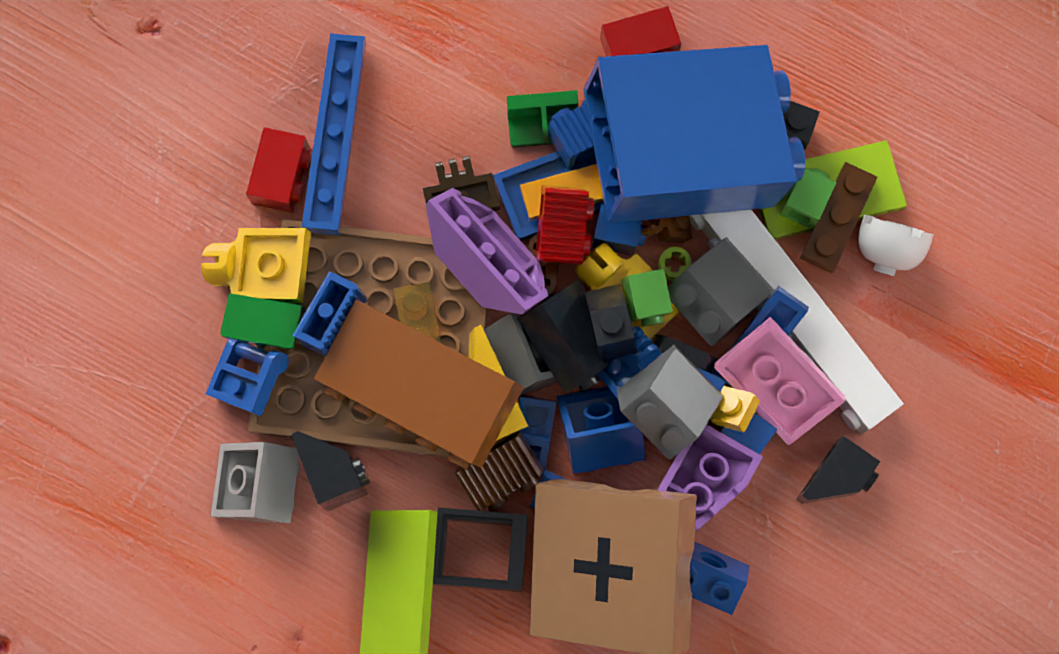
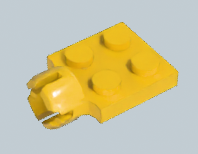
M239 228L235 241L231 243H212L205 248L202 257H215V263H201L204 280L213 286H230L232 294L284 303H303L311 232L306 228Z
M605 243L598 245L592 250L589 256L583 259V263L578 264L575 269L576 274L589 287L590 291L621 284L623 290L621 280L625 277L653 271L637 253L625 260L620 258ZM671 302L673 312L662 316L663 323L642 327L641 321L631 322L632 328L639 326L643 330L644 335L651 339L679 310Z

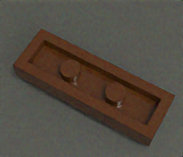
M847 162L843 164L835 181L837 183L819 221L809 236L800 259L830 273L835 271L878 178L877 176Z

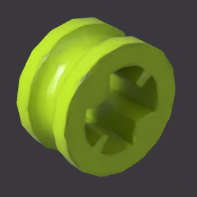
M669 247L660 256L658 270L664 269L666 280L674 282L691 266V257L681 247ZM671 256L679 257L678 262H684V266H680L678 272H671V266L668 268L665 266V263L670 261Z

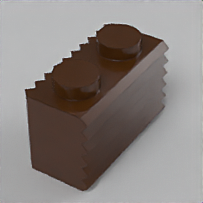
M518 431L492 447L482 468L470 463L468 469L459 466L455 475L478 511L486 507L489 511H493L508 501L507 495L518 488L523 493L540 482L538 477L542 474L543 467L522 432Z

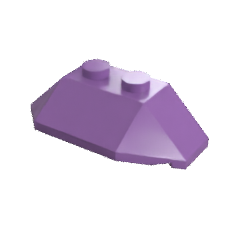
M454 188L427 202L426 210L435 254L481 307L524 314L548 297L547 289L544 287V276L540 262L492 209L474 199L461 196V192Z

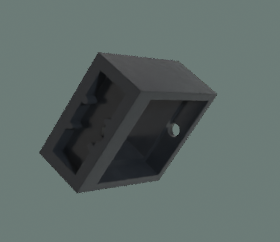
M438 508L433 585L522 592L528 515ZM448 521L512 526L508 581L444 576Z

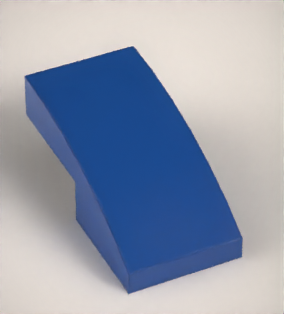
M521 395L519 407L528 426L520 431L542 464L543 472L540 475L542 476L546 469L557 400Z

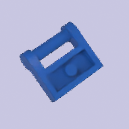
M229 339L205 394L262 416L278 375L283 373L288 367L289 358L285 353L277 350L269 352L249 345L245 341ZM245 358L262 364L259 374L257 375L237 367L239 360Z

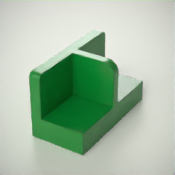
M577 90L507 96L510 146L515 148L552 144L551 139L548 137L549 122L552 116L560 110L569 108L571 111L578 107Z
M229 293L220 334L223 338L255 343L258 348L264 349L267 345L291 350L294 348L296 341L292 335L303 318L305 310L301 305Z

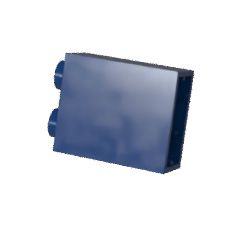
M768 45L598 57L583 88L607 223L773 208L804 175L805 152L802 142L798 137L787 136L783 114L789 109L791 100L789 79L783 70H773Z

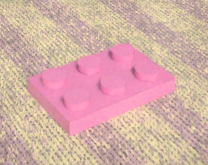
M771 317L715 362L714 368L734 389L750 392L758 397L760 403L756 412L765 421L777 428L776 433L788 445L796 441L845 402V395Z

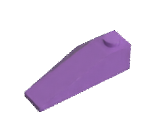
M706 425L699 438L676 455L657 490L697 495L696 532L746 489L763 456Z

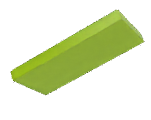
M887 140L805 159V168L809 170L811 168L819 169L828 174L829 179L832 181H836L845 162L878 177L858 220L863 219L864 215L874 217L904 210L907 207ZM786 196L773 208L759 209L764 227L775 240L813 230L780 215L788 198Z
M371 511L360 654H428L437 511Z

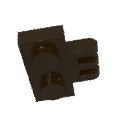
M469 155L462 157V164L465 169L463 171H458L456 159L448 160L451 173L446 175L442 161L435 163L440 185L422 188L426 204L432 198L454 188L461 192V196L474 199L493 211L500 210L492 173L474 176Z

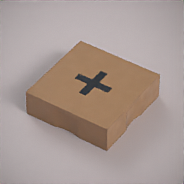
M553 479L536 484L530 636L639 654H682L690 649L692 592L689 571L695 542L697 495L651 489L621 490L605 484Z

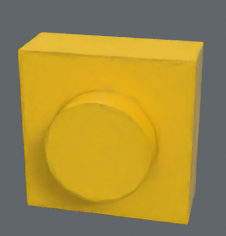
M723 386L721 390L723 398L710 420L715 425L745 433L760 400L753 393Z

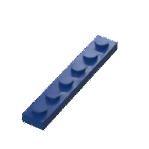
M330 33L302 220V228H306L311 233L337 236L340 233L366 47L365 36Z

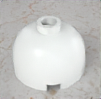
M864 215L860 226L858 242L863 256L875 263L873 270L894 276L896 270L913 269L925 259L934 234Z

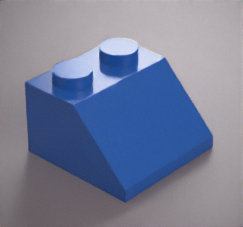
M608 386L557 396L573 474L592 472L596 469L628 465L633 462L646 460L643 433L620 411L619 400Z

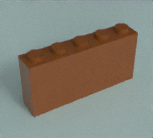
M357 299L314 377L315 380L325 384L323 392L340 401H343L345 396L356 401L353 406L354 409L371 418L374 417L375 413L386 417L385 426L403 435L407 429L418 435L415 442L434 452L438 446L450 452L447 459L465 469H468L470 463L481 468L483 467L524 388L515 381Z

